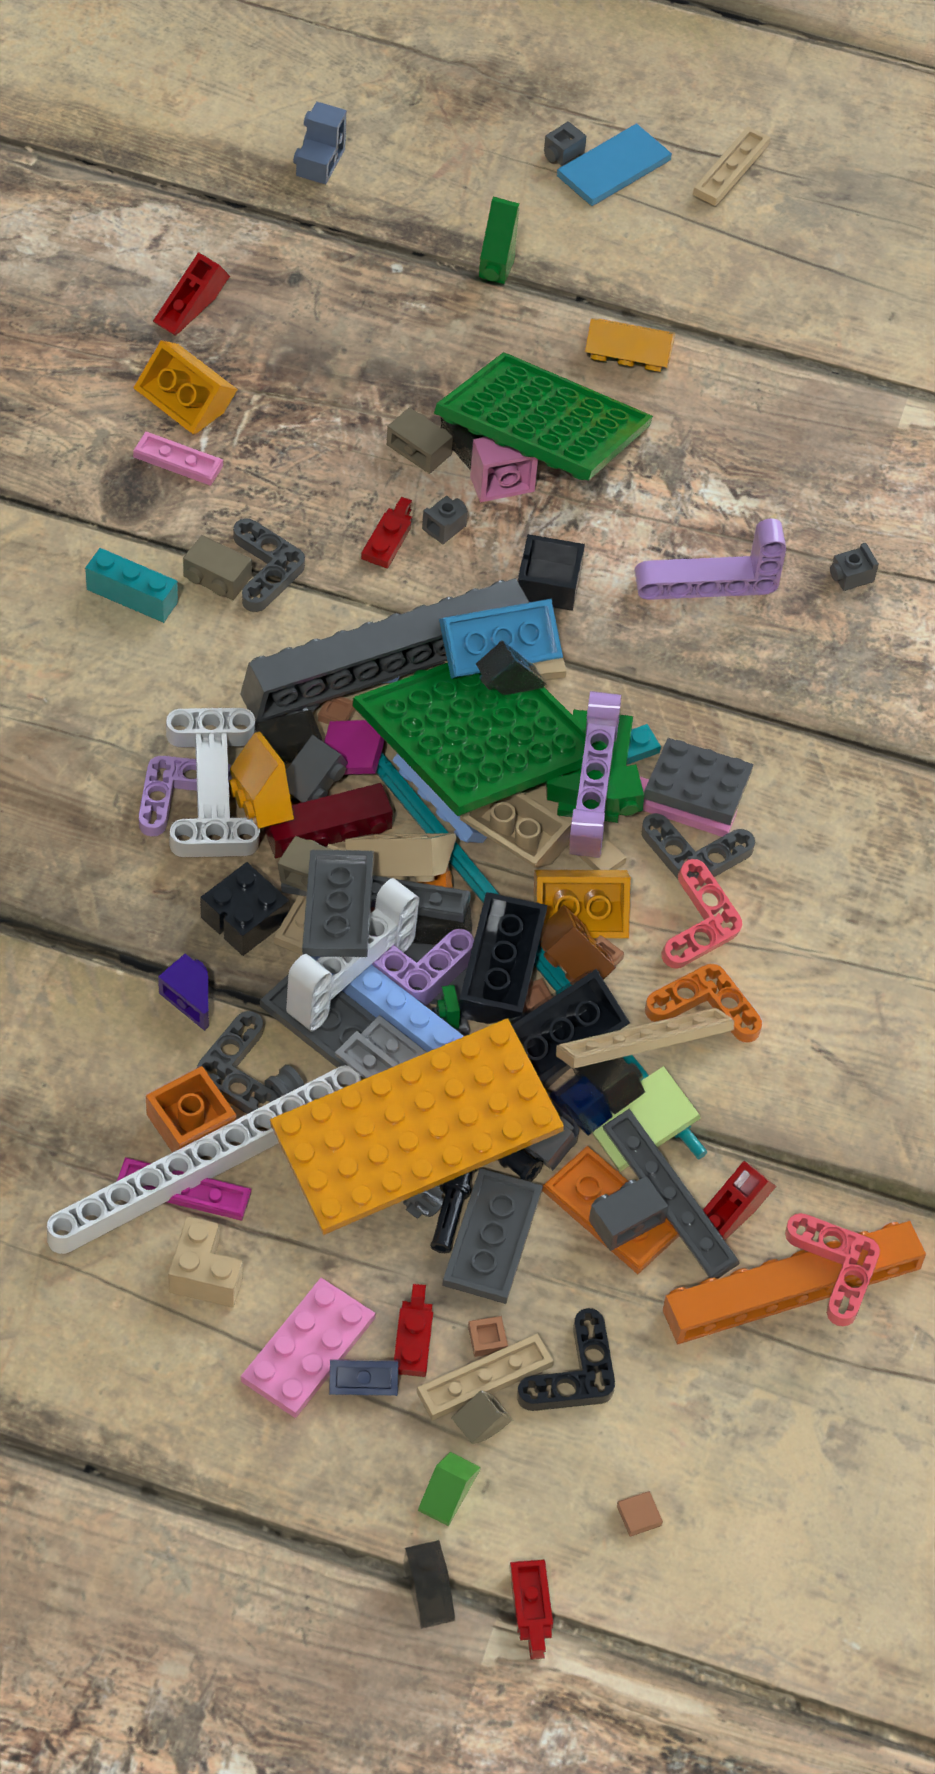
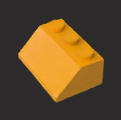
M592 318L585 352L591 353V359L607 361L608 356L618 358V364L634 366V362L645 363V369L661 372L662 367L667 368L669 365L676 333Z
M163 340L159 342L133 387L192 434H197L224 414L238 390L182 346Z
M256 732L230 767L232 779L228 781L231 797H236L239 808H244L247 819H252L259 829L293 820L294 817L284 762L262 733Z
M534 870V902L548 905L544 923L565 905L585 924L592 938H598L600 935L604 938H629L631 877L627 870Z

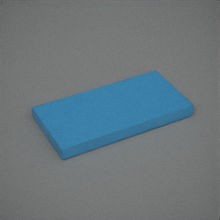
M636 123L558 168L557 177L588 204L594 206L669 162L672 153Z
M551 599L439 619L451 678L563 658Z

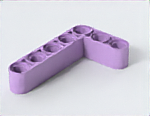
M770 518L757 524L750 556L643 561L636 565L634 569L638 595L643 599L655 600L770 594L777 590L786 553L782 523L777 519Z
M455 929L449 932L417 963L393 945L372 965L426 1006L442 991V986H448L468 967L474 939L470 932L464 929ZM454 948H462L463 950L459 951ZM438 967L442 968L443 970H435L433 968ZM392 968H393V969H397V970H399V971H390V970H388V969H392ZM413 987H419V988H421L422 990H414V989H412V988H413Z

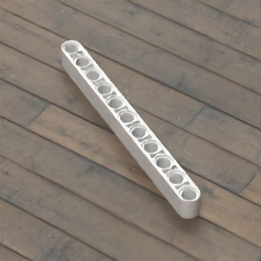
M340 1066L56 1212L47 1222V1243L49 1248L58 1254L69 1253L169 1201L172 1196L181 1194V1191L200 1185L202 1180L206 1178L211 1179L273 1147L279 1142L270 1125L271 1118L313 1101L312 1099L321 1098L344 1088L340 1086L342 1084L351 1085L361 1081V1075L349 1066ZM265 1127V1128H268L269 1130H267V1131H260V1130H257L256 1128ZM236 1141L241 1144L233 1146L230 1145L229 1142ZM209 1156V1157H212L213 1159H211V1160H203V1159H200V1157ZM177 1170L184 1172V1174L174 1175L171 1172ZM152 1185L156 1188L153 1190H146L142 1187ZM118 1200H123L127 1203L124 1205H117L114 1202ZM89 1215H95L98 1217L95 1220L85 1219V1217ZM60 1230H66L69 1232L67 1235L56 1234V1232Z

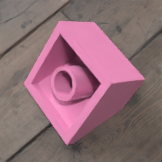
M486 436L473 439L470 478L480 503L535 492L538 459L526 457L519 450L512 447L498 445L493 439Z

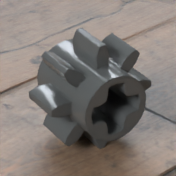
M441 1185L406 1199L403 1202L407 1206L406 1211L417 1219L421 1214L426 1217L435 1215L443 1204V1197L441 1196L443 1191L439 1189Z

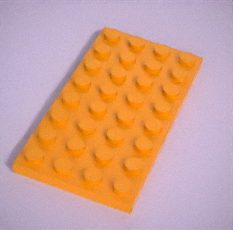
M508 1018L270 1119V1125L323 1235L564 1131V1125Z

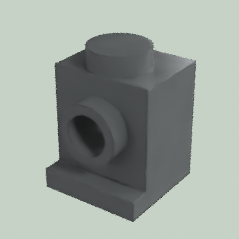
M567 121L545 136L544 154L550 162L557 161L563 166L576 156H581L585 153L587 135Z
M446 495L430 509L426 508L423 510L422 529L444 545L466 527L468 513L466 505L462 500L458 498L452 500Z
M863 543L860 545V548L834 555L833 563L830 566V573L833 580L838 581L842 590L846 591L874 582L879 563L867 543Z

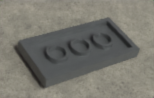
M310 850L302 944L303 955L308 954L309 956L368 957L374 851Z
M288 975L260 999V1007L337 1068L348 1065L335 1056V1052L356 1031L361 1034L376 1019L375 1016L343 991H340L330 1000L329 1015L325 1022L317 1030L311 1032L286 1011Z
M480 1168L451 1253L442 1286L506 1304L543 1185Z

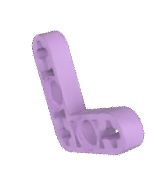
M157 756L149 761L139 810V828L143 834L158 836L165 831L173 788L197 791V778L188 779L184 776L186 771L196 770V759ZM228 764V780L232 779L230 764ZM160 768L166 769L163 773V781L158 780ZM154 791H160L166 795L159 801L149 798V795ZM152 811H156L157 820H155L154 824H149Z

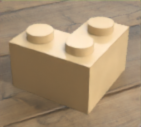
M186 1217L168 1273L169 1293L234 1308L243 1279V1260L216 1254L219 1245L218 1223Z

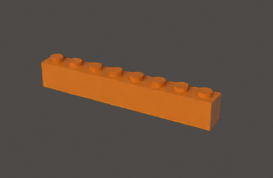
M911 1221L900 1224L892 1222L885 1225L882 1229L871 1233L868 1231L858 1233L874 1240L880 1249L869 1285L921 1269L926 1253ZM833 1240L825 1245L836 1249L841 1246V1242ZM862 1249L856 1265L863 1267L865 1258L868 1255L867 1250ZM800 1250L786 1259L779 1261L778 1259L768 1260L760 1267L750 1270L746 1268L738 1269L731 1273L730 1276L720 1279L709 1278L702 1281L698 1286L688 1289L685 1287L676 1288L666 1295L663 1313L678 1345L830 1298L843 1264L805 1250ZM848 1275L844 1278L845 1283L851 1288L862 1286L861 1279L855 1275Z

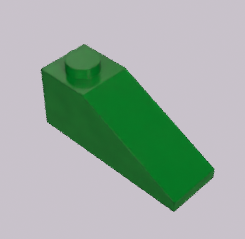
M493 196L480 256V278L505 284L515 260L520 203Z
M637 764L610 768L604 812L629 816L643 811L644 792ZM598 770L590 771L587 774L593 780L603 777V774ZM581 773L558 776L546 781L547 800L576 806ZM588 799L583 805L588 809H595L599 806V803L596 800Z

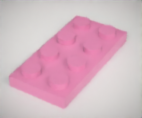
M320 1278L243 1372L241 1382L296 1419L330 1376V1359H343L375 1320V1312L323 1278Z

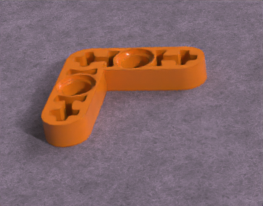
M707 964L652 992L646 1000L645 1014L653 1022L674 1018L708 1001L712 1008L719 1009L734 1020V1030L731 1033L739 1041H755L761 1032L762 1020L759 1014L725 970L716 964ZM709 976L710 979L717 978V984H715L712 980L707 982L706 977ZM681 988H688L693 991L694 996L684 999L678 995L677 991ZM732 998L737 1001L738 1006L732 1009L726 1008L722 1005L721 1000ZM657 1003L659 1006L666 1004L665 1010H662L660 1007L654 1008V1004ZM742 1021H743V1022L745 1023V1025H747V1026H749V1025L752 1024V1025H753L752 1030H750L748 1027L742 1028V1027H741V1026H742Z

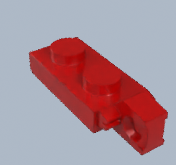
M401 496L394 510L388 508L362 550V560L386 569L389 568L411 530L413 517L409 515L412 511L410 509L412 500Z
M413 1284L411 1302L402 1301L394 1360H398V1374L426 1377L433 1320V1304L424 1303L426 1285Z
M545 1559L510 1562L509 1569L517 1633H519L520 1641L528 1640L530 1660L545 1659V1639L552 1638L553 1629Z

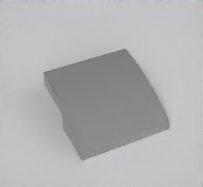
M379 1015L361 1034L356 1031L335 1052V1056L365 1079L427 1052Z

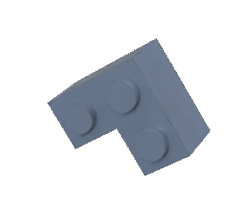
M316 101L312 110L307 111L304 118V126L307 127V131L304 136L303 146L297 148L293 163L296 164V176L327 184L345 151L347 110Z

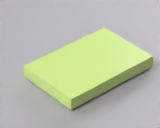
M663 1066L583 1120L619 1172L629 1167V1165L604 1132L603 1125L630 1109L654 1144L659 1147L701 1118Z

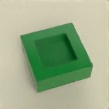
M455 985L442 986L441 999L436 1000L437 1015L440 1018H444V1021L454 1029H459L460 1008Z

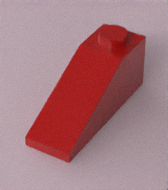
M198 252L153 319V322L176 336L216 299L230 276L219 264Z
M743 1161L703 1211L725 1241L756 1212L776 1188V1185L751 1164Z

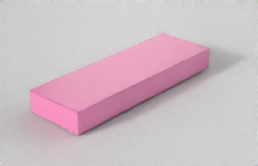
M149 432L144 433L133 450V457L210 486L223 467V459Z

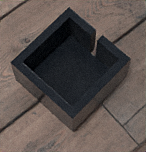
M527 535L517 581L529 603L551 599L554 608L573 611L583 565L585 544Z
M246 862L200 897L201 918L219 935L224 932V939L244 956L280 928L289 912V899Z

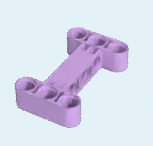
M590 691L576 809L573 810L569 854L594 858H600L605 820L604 811L613 746L617 739L621 695ZM596 741H602L607 747L604 750L598 751L592 748L591 745ZM592 770H598L603 774V777L593 780L587 774ZM588 799H593L599 803V806L595 809H588L583 803Z

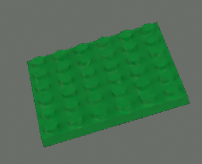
M505 352L436 403L434 414L442 417L448 423L459 424L468 428L473 434L489 437L498 445L512 447L519 450L526 457H535L544 461L551 468H560L571 473L576 479L588 481L651 425L653 418L650 414Z
M448 663L353 697L352 706L457 816L582 768L586 728L523 666L451 678ZM599 741L591 745L592 748L598 751L606 749Z

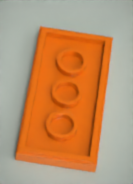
M586 1146L543 1185L542 1191L606 1246L589 1222L591 1205L598 1197L604 1194L610 1196L619 1191L628 1180L589 1146ZM666 1218L664 1223L615 1248L611 1252L635 1273L639 1274L673 1243L679 1235Z

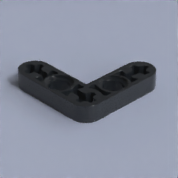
M586 1308L579 1311L574 1319L573 1333L580 1371L525 1377L520 1381L517 1390V1400L522 1408L528 1411L596 1405L606 1403L612 1398L615 1378L605 1321L599 1311ZM586 1320H589L591 1325H594L593 1338L589 1340L587 1327L583 1326ZM590 1349H596L602 1353L603 1359L600 1362L593 1363L588 1361L584 1354ZM600 1372L601 1385L605 1386L603 1392H598L597 1387H594L595 1373ZM562 1383H569L575 1388L576 1392L572 1396L564 1397L557 1392L556 1388ZM547 1385H551V1390H550V1396H551V1398H547V1396H548V1391H546ZM528 1388H534L535 1393H538L536 1399H531L530 1394H527Z

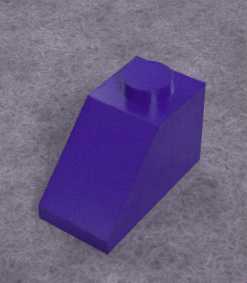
M183 954L158 976L159 994L205 1031L209 1027L208 971L202 962L196 959L193 960L187 954Z

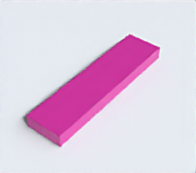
M125 1157L117 1181L150 1165V1163ZM177 1170L171 1172L174 1175L184 1174V1172ZM206 1178L201 1181L200 1185L192 1189L189 1187L181 1191V1194L172 1196L167 1203L243 1221L252 1189ZM152 1185L143 1186L142 1188L146 1190H153L156 1187Z

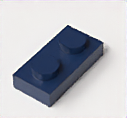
M330 1359L329 1395L398 1396V1360Z

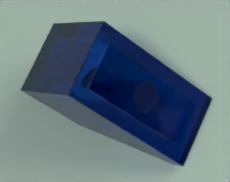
M574 1075L549 1094L551 1099L577 1123L587 1136L613 1117L604 1095L585 1076Z

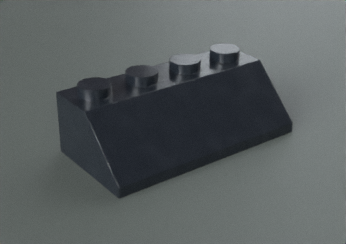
M486 892L459 999L460 1018L491 1024L507 1018L511 1019L522 1016L548 905Z
M597 969L583 973L524 1012L522 1016L510 1022L541 1082L568 1065L556 1056L557 1045L618 1031L630 1024Z

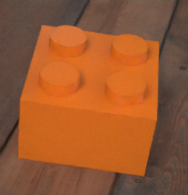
M203 1066L146 1095L147 1116L172 1153L236 1120V1113Z

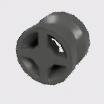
M286 1064L279 1069L278 1075L270 1076L265 1080V1086L273 1090L278 1098L305 1085L297 1071Z

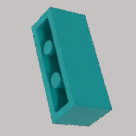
M99 548L85 567L86 588L88 591L164 623L178 604L177 580L105 549Z

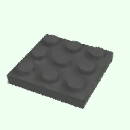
M667 738L645 788L644 799L731 825L754 764L745 762L740 758L716 753L711 749H703L687 744L681 740Z

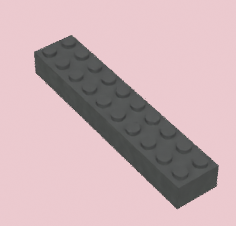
M516 578L508 581L499 580L489 587L482 589L474 588L463 595L454 598L446 597L438 603L429 606L420 605L410 612L403 614L395 613L375 623L366 622L359 628L349 631L341 630L333 636L321 640L312 639L305 645L295 648L287 647L267 657L258 656L248 663L240 695L247 709L254 714L256 724L398 678V676L401 677L414 673L417 670L442 664L447 661L439 619L529 603Z

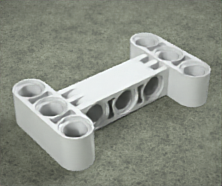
M245 708L175 709L167 716L166 737L169 743L176 747H195L198 818L180 819L172 824L169 846L175 855L179 857L248 856L255 853L258 849L260 828L258 829L252 819L230 818L227 746H245L254 734L255 717L250 710ZM180 725L186 727V729L176 730L174 727ZM207 725H213L217 728L214 730H208L204 727ZM245 725L247 728L241 730L237 729L235 726ZM242 834H248L252 836V838L249 840H243L239 836ZM181 835H186L191 839L187 841H180L179 839H177V837ZM218 835L221 839L211 840L208 836Z
M394 878L389 879L381 887L376 897L375 910L370 913L368 957H320L315 961L308 954L300 956L294 962L288 974L287 1013L309 1031L317 1030L329 1015L331 999L393 945L403 953L410 947L415 938L419 897Z

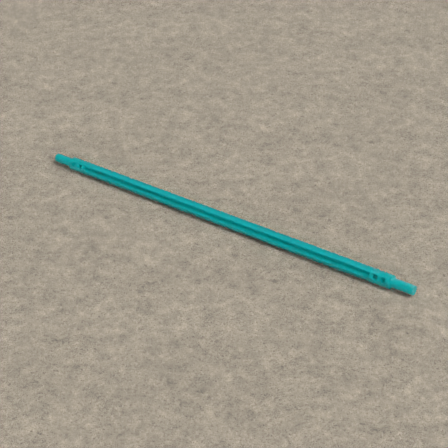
M381 752L376 774L425 833H448ZM455 841L449 862L477 897L484 903L486 892L499 894ZM538 945L534 966L551 987L557 991L570 982L559 966L555 968L548 962L543 955L545 951ZM633 1055L612 1059L633 1086L649 1076ZM690 1125L675 1135V1138L680 1137L699 1160L708 1151L691 1132Z

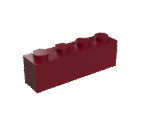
M377 783L292 805L293 820L264 827L266 837L276 859L283 856L295 836L305 840H313L319 845L326 847L328 844L346 842L345 839L369 834H381L386 830L392 829L393 810L382 783Z

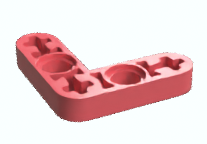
M690 859L683 863L678 873V880L704 920L666 942L661 952L663 962L671 968L678 969L731 941L742 928L740 915L707 866L698 859ZM689 870L692 873L696 871L699 873L697 879L694 876L690 878L687 876ZM700 885L702 888L697 891L696 889ZM705 893L713 894L717 898L718 904L713 907L706 905L702 900V895ZM721 908H723L724 911H723L722 914L720 915V913H718V912L720 911ZM723 921L725 923L731 922L733 926L731 929L728 927L723 928L721 924ZM697 932L707 934L710 944L706 946L699 945L694 939V934ZM687 943L689 948L684 950L681 957L671 955L673 948L676 951L680 950Z
M802 1213L793 1215L788 1220L785 1231L786 1239L790 1244L843 1264L826 1313L828 1319L837 1326L843 1327L852 1324L856 1319L879 1257L880 1249L878 1244L866 1236ZM799 1226L805 1227L802 1235L796 1233ZM816 1231L820 1232L817 1242L813 1241ZM827 1236H835L840 1240L841 1246L836 1249L829 1248L824 1244L823 1239ZM862 1249L868 1251L863 1267L856 1265ZM848 1275H855L861 1279L862 1286L851 1288L845 1283L844 1278ZM844 1296L850 1298L846 1312L840 1314L838 1310Z

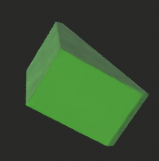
M450 1452L436 1465L418 1511L449 1526L479 1474L481 1467Z

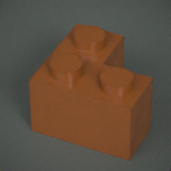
M565 905L543 924L541 941L539 942V945L545 951L543 955L552 966L557 968L560 965L567 972L565 977L569 982L583 973L597 969L602 979H605L616 968L612 957L590 936L585 924Z

